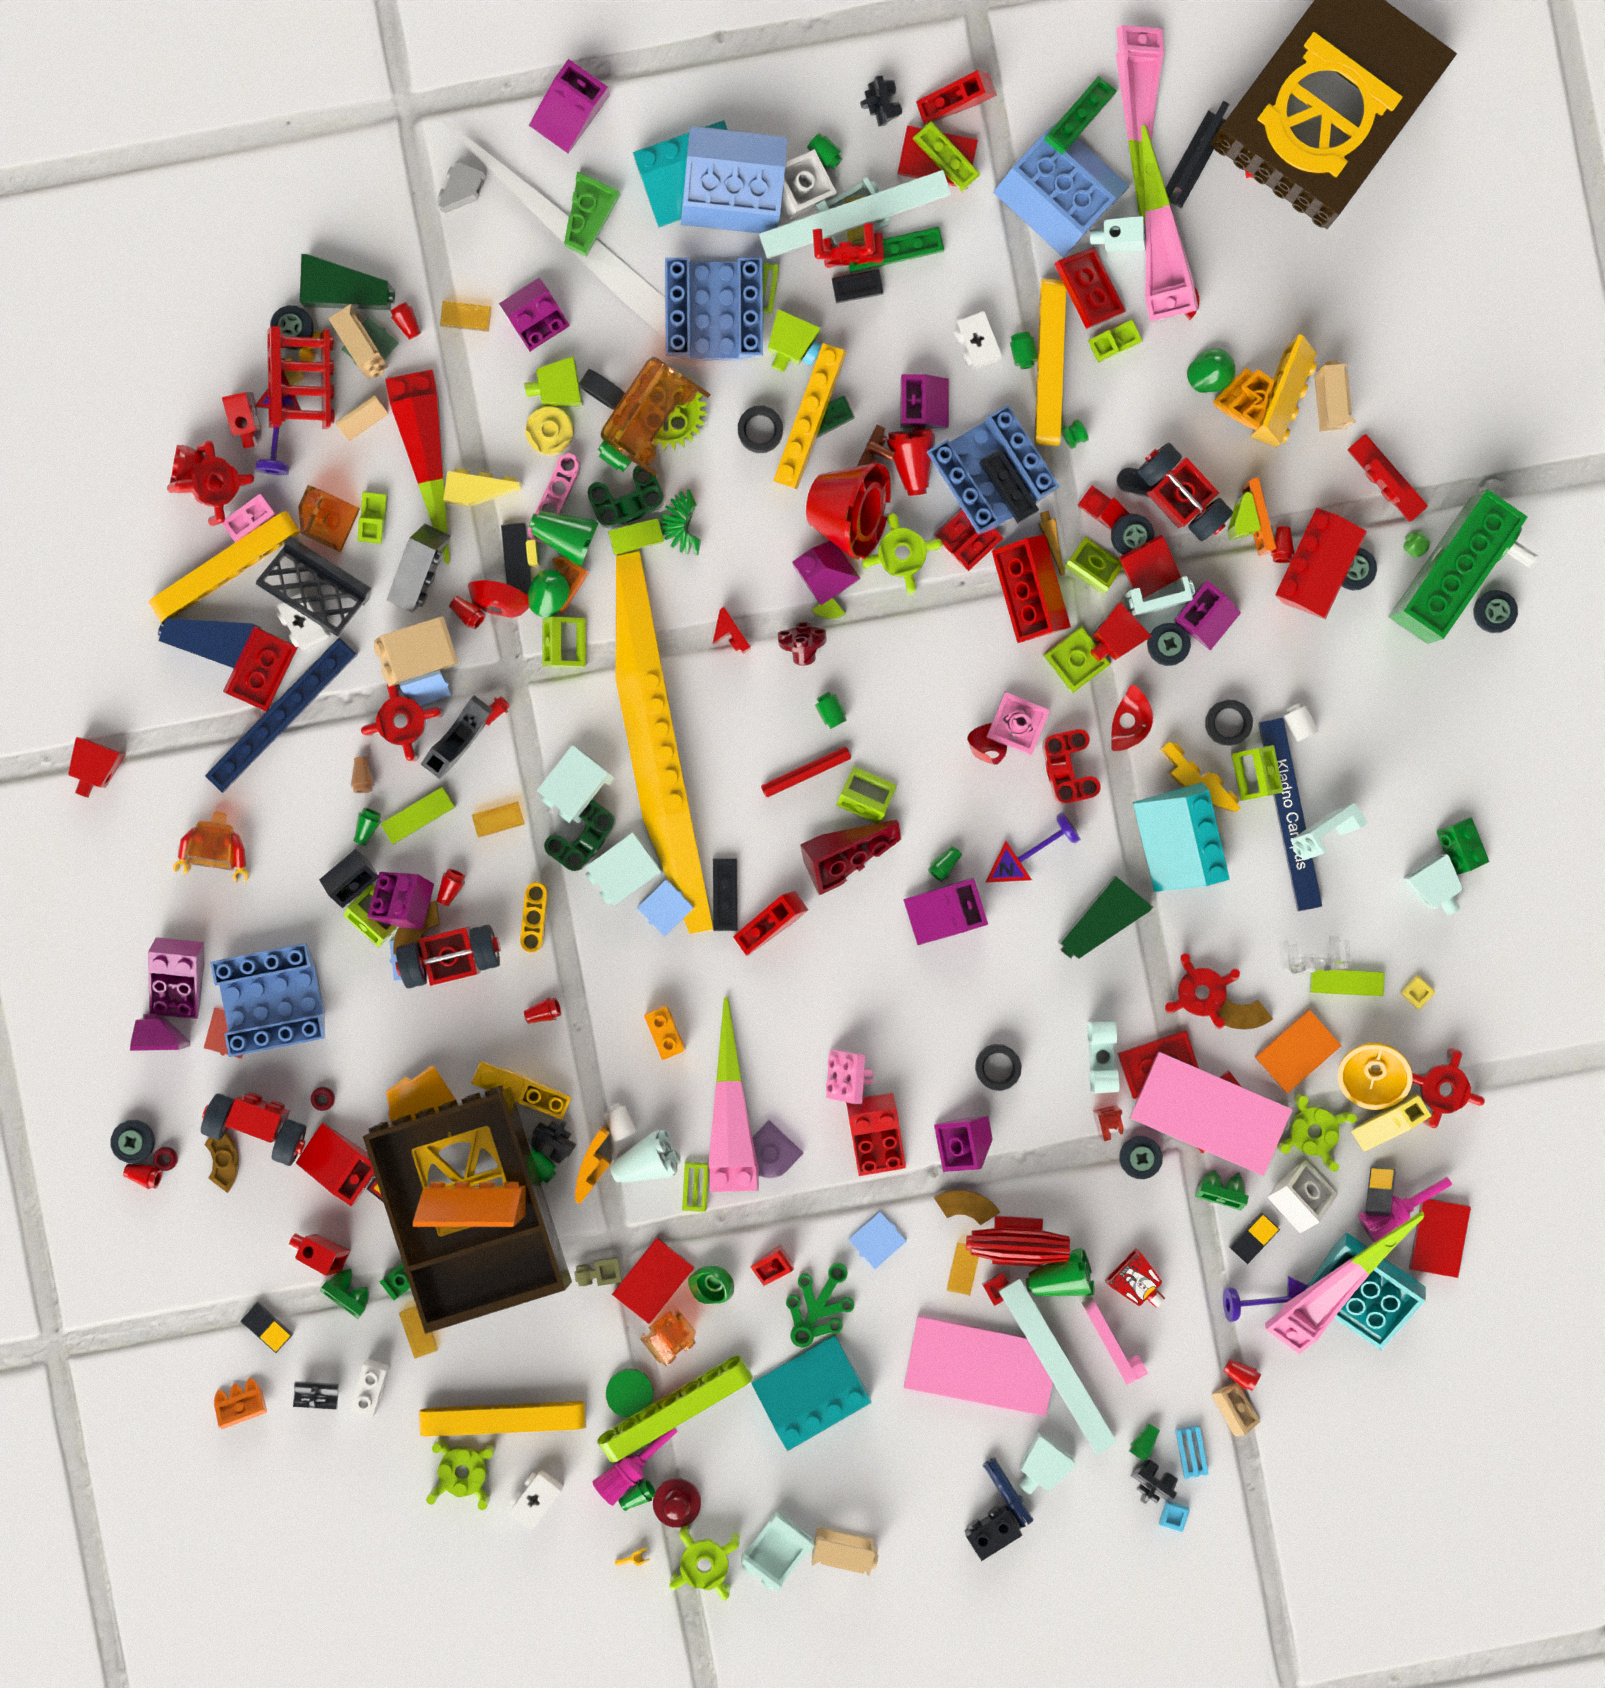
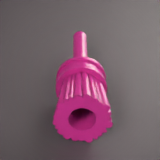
M1446 1177L1409 1199L1407 1197L1400 1199L1394 1195L1391 1216L1370 1215L1363 1212L1358 1215V1220L1368 1237L1375 1243L1393 1229L1411 1219L1410 1213L1414 1211L1415 1206L1452 1186V1183Z
M673 1428L656 1438L639 1455H628L614 1462L613 1467L592 1481L593 1486L608 1504L614 1506L631 1485H636V1482L644 1477L642 1468L646 1465L645 1461L678 1432L677 1429Z

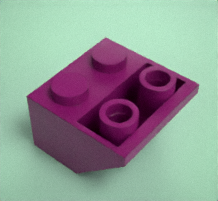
M540 277L499 303L529 352L570 326Z
M901 374L900 428H949V379L926 374Z
M1207 580L1192 596L1193 599L1186 603L1173 621L1211 651L1241 612L1222 591Z
M379 872V878L377 879L367 917L400 928L422 930L434 883L419 874Z

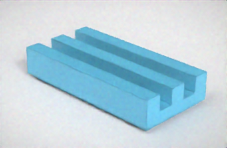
M1199 1425L1175 1430L1184 1478L1189 1479L1193 1476L1209 1475ZM1192 1432H1195L1202 1469L1197 1467ZM1182 1434H1186L1192 1471H1188Z

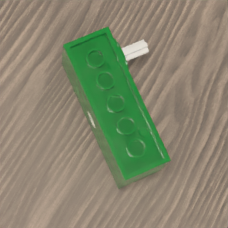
M1488 489L1469 498L1388 617L1426 644L1443 640L1495 564L1507 553L1527 567H1530L1536 561L1538 555L1516 541L1522 531V525L1528 516Z

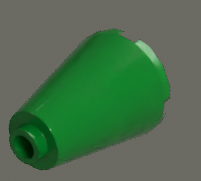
M540 510L539 514H533L528 527L533 528L531 533L575 565L581 566L598 522L591 519Z
M1082 1248L1071 1251L1068 1261L1047 1263L1029 1272V1278H1025L1027 1290L1032 1292L1034 1296H1091L1095 1293L1094 1280L1091 1281L1090 1273H1092L1085 1250H1082Z

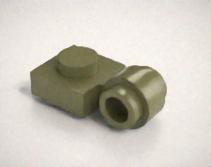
M618 1257L595 1260V1269L590 1268V1264L576 1266V1271H574L575 1282H578L579 1286L593 1284L594 1278H597L598 1286L622 1282Z

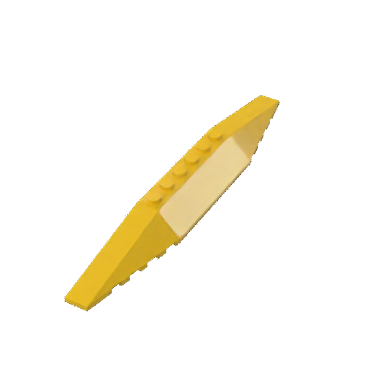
M640 551L617 555L615 679L643 822L667 880L678 891H682V896L694 906L683 918L689 934L713 930Z

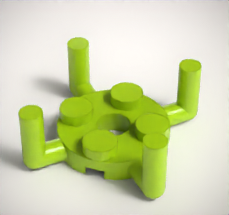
M890 513L887 521L890 524L891 531L881 540L878 554L868 556L862 560V567L869 569L872 565L881 564L883 569L890 575L904 577L906 593L913 595L916 591L913 574L922 568L926 560L927 551L940 550L942 541L937 538L924 542L923 538L916 532L907 528H901L898 515ZM899 546L908 548L909 556L906 559H899L896 556L895 550Z
M1296 1094L1294 1100L1299 1112L1295 1114L1291 1123L1290 1137L1278 1142L1277 1149L1284 1154H1288L1291 1151V1147L1295 1146L1307 1155H1320L1326 1168L1333 1172L1338 1171L1339 1164L1333 1161L1329 1151L1339 1141L1338 1125L1346 1121L1355 1123L1357 1120L1356 1115L1345 1111L1333 1116L1325 1109L1308 1107V1098L1302 1094ZM1316 1124L1320 1127V1134L1315 1138H1311L1308 1135V1129L1311 1125Z
M438 1438L432 1446V1451L434 1453L441 1452L444 1455L437 1470L440 1484L430 1491L426 1502L430 1505L434 1504L437 1498L445 1491L456 1497L469 1496L474 1493L479 1499L478 1508L485 1510L490 1502L489 1495L482 1488L487 1474L485 1459H490L496 1449L495 1445L488 1444L479 1452L476 1449L467 1447L451 1449L442 1438ZM460 1465L466 1466L469 1469V1475L460 1477L456 1473V1468Z
M690 1526L680 1527L679 1536L686 1549L682 1553L680 1560L681 1575L672 1574L669 1587L672 1590H676L687 1583L693 1588L715 1589L722 1600H727L730 1595V1586L727 1583H722L729 1567L727 1555L739 1547L740 1536L737 1533L732 1534L730 1542L722 1547L710 1538L694 1541L689 1534ZM701 1559H707L711 1563V1568L706 1571L700 1570L697 1563Z

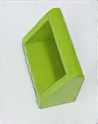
M1246 492L1235 502L1227 530L1229 541L1253 535L1261 529L1253 495L1250 492Z
M542 618V667H586V618ZM561 624H576V661H561Z
M1274 745L1231 754L1241 801L1283 793ZM1251 754L1260 792L1249 794L1242 762V756Z
M853 766L836 806L873 823H881L897 785ZM855 776L888 791L889 793L884 804L849 789L853 777Z
M372 883L347 907L343 916L379 948L398 927L391 925L385 930L378 922L367 917L368 913L359 906L369 894L373 897L375 885Z

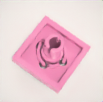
M1005 692L987 738L1032 755L1050 710ZM1005 716H1007V717L1005 718L1006 721L1010 718V720H1009L1008 723L1004 722V720H1003V718H1004ZM1011 732H1014V733L1012 734V736H1013V737L1016 736V738H1011V737H1010V733H1011Z
M841 1050L829 1051L826 1098L862 1104L863 1084L869 1085L873 1082V1079L866 1078V1076H874L871 1069L864 1070L865 1055Z

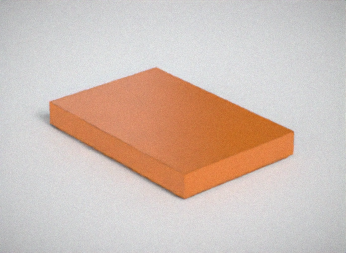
M1258 477L1250 479L1241 489L1243 494L1250 492L1253 495L1261 527L1258 532L1253 534L1257 553L1259 556L1275 550L1276 546Z
M1308 1009L1254 1057L1288 1094L1337 1051L1341 1044L1312 1011Z

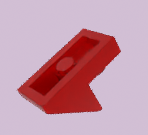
M1094 486L1089 488L1077 505L1109 530H1112L1114 523L1120 517L1130 514L1116 498L1110 499Z
M722 607L719 610L713 644H716L730 634L732 638L728 641L736 652L741 650L744 654L751 647L726 609Z

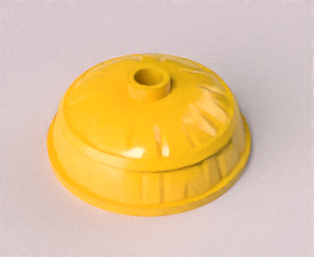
M1371 1042L1352 1049L1344 1056L1338 1069V1082L1343 1094L1354 1104L1366 1109L1381 1110L1397 1105L1407 1096L1412 1085V1070L1407 1059L1395 1048L1387 1044ZM1377 1064L1380 1065V1067L1373 1068L1372 1065Z

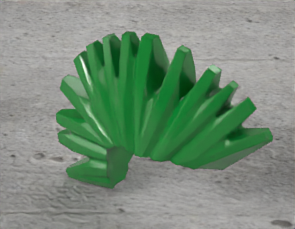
M687 489V497L681 491L679 492L680 498L675 495L676 501L671 498L670 501L675 508L665 506L674 516L662 513L661 517L666 520H661L660 523L669 524L661 527V529H667L662 532V535L669 534L665 537V540L675 537L670 546L674 548L680 542L681 553L685 549V554H689L692 545L695 555H699L701 539L689 534L688 531L692 514L697 504L690 489Z

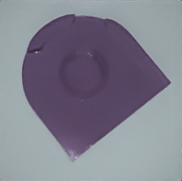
M770 1120L753 1136L759 1176L776 1178L783 1175L804 1154Z

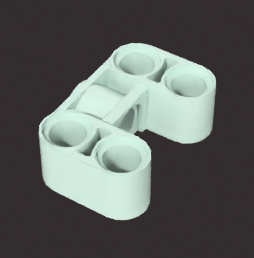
M1088 1022L1091 1092H1119L1118 1070H1115L1113 1044L1117 1043L1116 1022ZM1099 1050H1105L1108 1054V1059L1104 1063H1099L1096 1060V1054Z

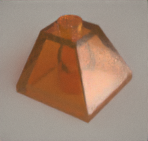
M307 485L298 506L300 532L310 539L341 552L360 508L321 489Z

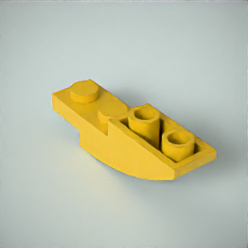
M1167 742L1160 748L1175 766L1168 774L1184 788L1203 782L1210 792L1213 806L1232 812H1238L1241 809L1238 805L1240 801L1231 791L1227 793L1222 787L1224 784L1222 779L1216 773L1211 774L1210 772L1200 776L1198 774L1201 772L1193 761L1188 763L1182 756L1185 752L1176 742L1174 744Z
M481 1060L471 1081L472 1085L485 1090L503 1085L504 1089L511 1087L514 1100L517 1103L559 1119H563L571 1100V1096L554 1088Z

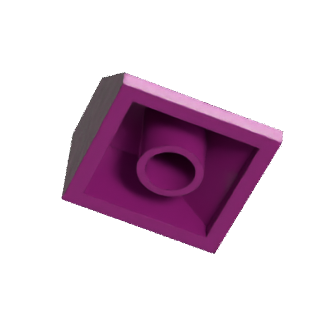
M831 541L811 548L792 561L794 569L820 605H823L861 579L840 548Z
M157 1013L143 1014V1018L135 1020L130 1051L180 1050L190 1046V1041L168 1019L158 1018Z
M988 1116L968 1117L934 1124L943 1172L982 1169L993 1140Z

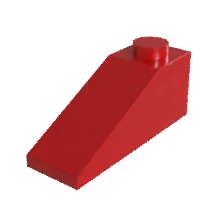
M976 70L917 100L916 104L923 123L928 124L930 121L934 122L975 107L997 96L990 74Z
M796 891L783 894L736 933L733 938L745 955L748 956L792 925L809 909Z

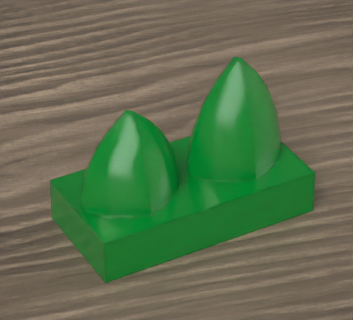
M1213 1170L1203 1178L1195 1193L1196 1198L1240 1211L1247 1205L1249 1198L1248 1195H1245V1183L1239 1172L1230 1178L1225 1188H1222L1221 1178L1217 1171Z
M346 1269L335 1274L329 1281L326 1280L320 1292L359 1320L368 1304L369 1291L367 1287H361L347 1295L346 1293L352 1281V1270Z

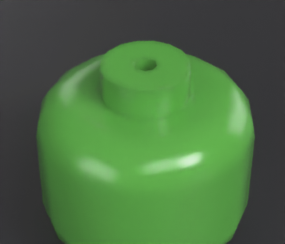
M1411 532L1406 535V542L1403 548L1413 558L1421 557L1429 550L1430 541L1422 532Z

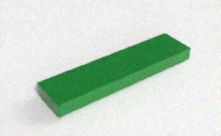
M1098 76L1046 135L1044 141L1063 155L1114 97L1117 90Z
M934 227L883 239L884 260L881 263L869 262L858 265V262L850 263L849 270L850 273L944 252L940 228Z

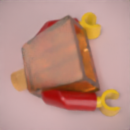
M214 811L211 822H197L196 827L191 828L180 839L177 856L179 861L173 865L175 872L179 871L180 864L184 866L183 874L191 870V865L232 871L235 867L237 870L233 874V880L235 882L238 881L237 873L245 875V882L248 880L249 872L244 868L246 866L245 848L240 835L234 832L231 825H226L227 814Z

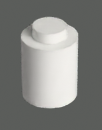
M1297 703L1286 709L1288 714L1284 715V718L1296 742L1318 732L1306 705L1301 707Z
M618 1102L605 1108L607 1113L603 1114L614 1141L621 1140L637 1132L625 1105L620 1106Z

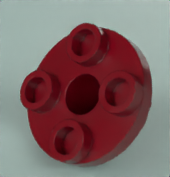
M800 622L796 624L795 628L778 632L779 647L785 651L792 652L793 662L799 666H807L814 663L817 649L822 647L827 641L826 630L811 627L808 622Z
M674 1478L662 1482L655 1492L656 1495L653 1497V1510L656 1517L669 1527L680 1528L687 1526L697 1518L700 1512L701 1497L698 1489L694 1484L685 1479Z

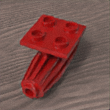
M995 1216L994 1228L972 1230L971 1235L966 1236V1250H970V1255L990 1259L992 1264L1040 1267L1044 1263L1068 1261L1070 1238L1066 1235L1044 1231L1043 1218Z

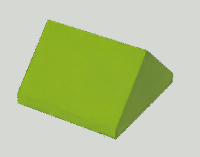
M1085 536L1064 568L1101 594H1104L1119 574L1122 565L1119 559Z

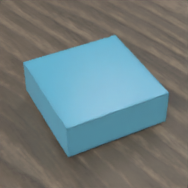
M1166 1500L1159 1525L1183 1532L1190 1511L1189 1507Z

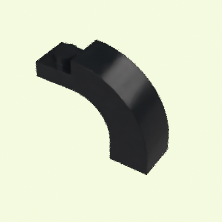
M475 695L470 698L451 728L431 747L421 765L437 778H442L477 738L486 725L485 722L493 712V709Z

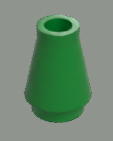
M363 808L362 812L358 813L353 841L366 846L381 823V814L372 809Z
M951 846L930 863L929 873L940 882L948 879L962 853L954 846Z
M1147 1423L1146 1427L1130 1443L1131 1448L1129 1452L1143 1461H1146L1148 1457L1151 1458L1160 1430Z
M638 1480L636 1485L632 1486L618 1500L624 1511H627L630 1508L650 1502L652 1497L656 1495L655 1489L649 1480Z

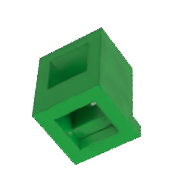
M403 1263L379 1281L393 1300H396L410 1289ZM398 1276H402L405 1279L404 1284H400L397 1281Z

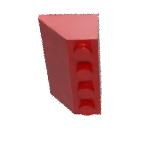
M1316 508L1275 596L1283 604L1326 620L1367 531L1337 514Z
M1045 534L1027 537L992 550L1017 643L1071 628Z

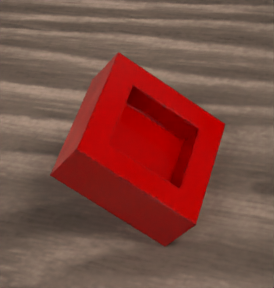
M1003 1272L982 1283L994 1306L1004 1301L998 1289L1009 1283Z

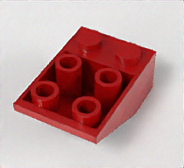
M894 1093L862 1098V1104L846 1102L858 1176L905 1169L906 1164Z
M323 1122L295 1162L330 1193L349 1206L357 1202L375 1175L368 1152Z

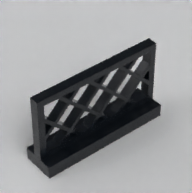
M1225 101L1222 102L1216 114L1209 110L1207 111L1166 186L1170 203L1179 208L1183 207L1214 151V146L1211 145V142L1226 121L1222 117L1230 105Z
M291 536L284 542V547L256 580V585L337 637L361 606L368 602L372 589ZM284 556L293 561V568L281 569L280 561ZM309 571L314 575L315 581H301L300 572ZM296 573L298 583L284 584L282 574ZM279 575L281 585H270L265 580L268 576ZM320 585H331L334 587L335 594L322 595ZM316 586L318 596L305 597L303 588ZM299 588L301 598H290L287 596L286 590ZM341 598H351L356 604L353 607L342 608ZM337 599L339 609L325 610V600ZM320 601L322 611L312 612L307 608L306 603ZM340 614L341 623L336 627L328 622L327 616Z

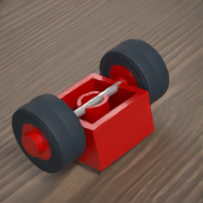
M1168 442L1159 450H1152L1144 458L1146 462L1137 472L1149 486H1152L1146 494L1176 527H1184L1191 521L1188 526L1189 530L1200 541H1204L1212 534L1217 535L1226 526L1224 523L1232 516L1233 511L1221 498L1210 503L1219 494L1217 489L1187 457L1181 459L1182 455Z
M483 925L472 929L468 926L420 938V947L417 943L413 942L396 948V970L407 989L427 984V976L429 984L432 986L477 975L483 970L500 966L499 951H501L498 937H495L490 925Z
M252 1092L235 1099L220 1093L214 1095L202 1114L201 1133L203 1135L221 1140L229 1127L269 1143L275 1141L271 1159L287 1166H291L298 1154L302 1153L306 1142L304 1140L306 1126L287 1119L290 1110L285 1109V1104L273 1100L271 1103L263 1101L261 1095Z

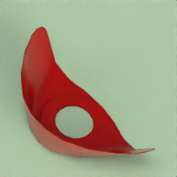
M478 580L468 583L472 603L482 608L484 612L514 618L521 616L530 608L528 595L513 586L490 580ZM488 607H496L502 610V612H494L488 609Z
M1135 685L1129 687L1115 712L1111 731V749L1113 751H1123L1139 744L1151 731L1153 712L1150 703L1143 692ZM1125 713H1130L1135 718V724L1131 728H1124L1120 724V717Z
M992 723L973 729L967 736L972 754L984 762L998 765L1006 756L1007 746L987 738ZM989 751H995L999 753V756L996 758H990V756L985 753Z

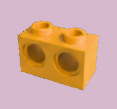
M668 1005L644 1015L662 1060L686 1050Z

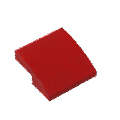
M962 508L933 534L936 539L938 538L942 541L945 549L967 571H970L1003 539L996 529L978 534Z

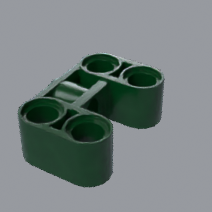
M648 464L637 465L632 473L637 490L614 500L604 483L594 482L589 486L587 491L588 498L602 527L611 529L624 523L635 521L651 512L659 510L664 505V496L651 466ZM643 470L651 474L646 482H641L637 479L639 472ZM599 488L604 489L606 492L605 497L601 500H595L593 492ZM650 493H657L660 496L656 504L647 503L646 499ZM606 511H612L615 514L613 521L609 523L602 521V515Z
M593 799L590 801V812L579 815L587 824L583 832L573 843L560 835L549 836L544 843L545 852L571 871L582 870L616 825L615 816ZM601 815H608L611 820L609 827L605 829L598 825V819ZM554 839H558L562 843V849L558 853H554L550 849V843ZM574 853L579 854L582 859L578 867H573L569 863V858Z

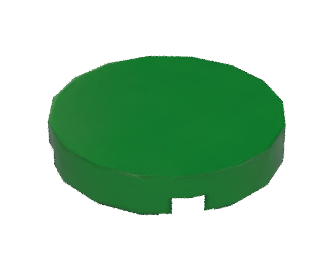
M624 1369L617 1372L610 1378L606 1387L608 1406L615 1414L621 1417L629 1418L651 1405L653 1401V1385L647 1375L637 1369Z

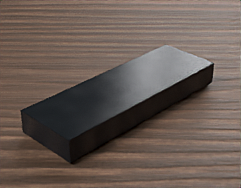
M1001 448L980 460L979 464L1017 524L1039 511L1036 503Z
M526 523L501 525L506 583L528 595L531 584V572L526 550Z
M713 859V931H738L737 859Z

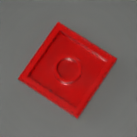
M1162 535L1118 558L1132 589L1140 588L1142 599L1181 578Z

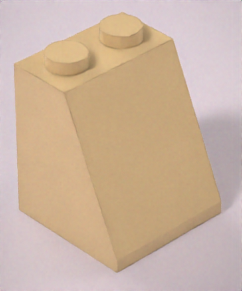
M444 616L383 634L374 640V651L376 656L380 658L382 676L387 681L388 686L397 685L400 682L440 670L443 672L459 663Z

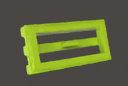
M762 263V269H764L762 278L763 313L773 314L779 264ZM772 270L773 276L769 305L766 308L764 307L768 271Z
M685 1161L682 1211L706 1212L709 1163ZM694 1168L692 1206H687L689 1169ZM699 1168L704 1169L702 1206H697Z

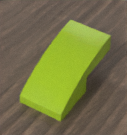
M1133 319L1088 340L1098 363L1143 342Z
M362 492L361 516L358 521V542L382 544L388 494Z
M658 518L608 531L614 555L664 542Z

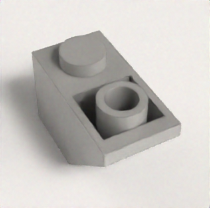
M456 161L455 166H451L446 176L448 183L445 190L441 189L437 198L438 207L441 212L448 213L477 201L486 180L484 172Z

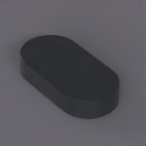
M1125 468L1119 472L1116 483L1121 491L1150 498L1146 492L1152 486H1149L1138 474V469Z

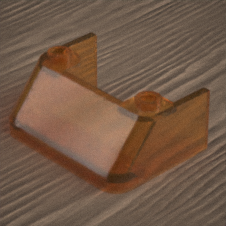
M652 357L646 361L603 426L601 438L628 459L654 476H657L659 472L649 466L656 456V447L651 443L678 402L682 405L692 402L696 397L697 391L707 398L711 394L657 357Z

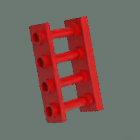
M270 326L267 330L269 428H279L286 419L322 421V429H328L331 427V423H334L335 411L331 409L330 400L334 399V385L330 384V375L334 373V361L330 360V351H333L334 339L333 336H330L329 329H324L321 332V338L285 336L281 334V327ZM284 346L321 348V362L285 361L284 358H281V349H284ZM285 371L321 372V387L285 385V383L281 382V373ZM285 395L322 396V411L287 410L285 407H282V397H285Z

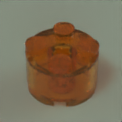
M676 1308L675 1314L669 1311L648 1327L651 1332L647 1336L643 1333L640 1338L658 1363H663L667 1366L676 1359V1354L681 1350L687 1351L696 1343L693 1339L696 1335V1330L680 1310Z

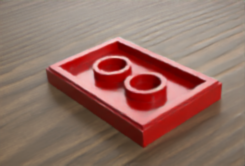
M907 125L897 175L918 179L941 171L913 140V137L923 128ZM943 133L973 165L978 140ZM945 174L948 185L957 187Z
M1095 247L1054 263L1086 329L1126 312Z
M254 626L223 692L267 712L298 646L295 647L294 644Z
M1186 1030L1117 1053L1132 1099L1138 1098L1157 1052H1161L1199 1069Z
M1427 1199L1420 1204L1419 1212L1423 1211L1424 1218L1416 1226L1409 1269L1458 1278L1471 1207Z
M656 1237L613 1291L612 1295L646 1323L650 1324L695 1267Z

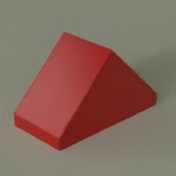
M779 1245L752 1264L750 1268L763 1286L792 1272L794 1270V1263L782 1246Z

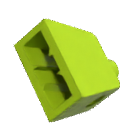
M778 309L768 345V351L776 355L771 367L784 373L789 361L799 365L818 338L820 327Z
M569 357L536 369L538 381L524 383L526 396L540 395L543 406H583L574 357Z

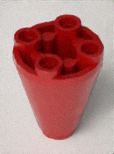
M916 428L911 430L912 434L903 433L902 431L888 433L887 444L889 450L895 452L893 460L908 496L927 493L926 488L929 487L932 460L927 451L932 449L935 443V433H932V429Z
M177 445L170 483L178 480H188L192 467L201 460L206 459L205 454L199 453L197 450L186 445ZM212 475L209 483L211 487L218 489L220 480L217 476ZM191 489L180 490L175 493H192Z

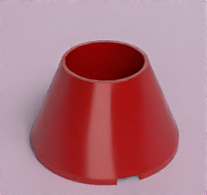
M870 463L818 475L812 483L807 497L806 518L808 524L852 558L859 560V558L865 559L870 556L882 537L888 518L884 516L886 502L890 503L891 481L887 468L883 464Z

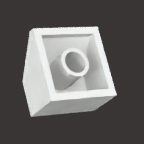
M815 149L786 162L781 209L787 220L816 207V204L824 200L826 201L837 193Z
M1304 1159L1277 1183L1268 1198L1301 1233L1321 1221L1338 1194L1312 1165Z

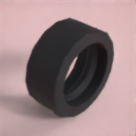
M591 369L587 370L578 384L585 392L612 410H617L626 397L624 391Z
M753 406L741 415L738 422V437L742 445L749 451L767 453L774 450L780 443L783 436V423L779 414L772 408ZM763 415L773 422L775 432L768 442L758 444L748 438L746 426L751 418Z
M1224 700L1216 703L1209 709L1205 718V728L1214 742L1220 745L1232 746L1243 742L1250 735L1253 728V717L1245 704L1237 700ZM1227 708L1238 711L1243 719L1241 731L1233 737L1221 735L1215 726L1217 714Z
M1002 1044L987 1046L979 1053L975 1062V1071L978 1079L985 1087L991 1090L1003 1091L1009 1089L1017 1083L1021 1075L1022 1065L1019 1056L1013 1049ZM995 1053H1002L1008 1056L1013 1065L1010 1076L1000 1082L989 1079L984 1071L986 1059Z

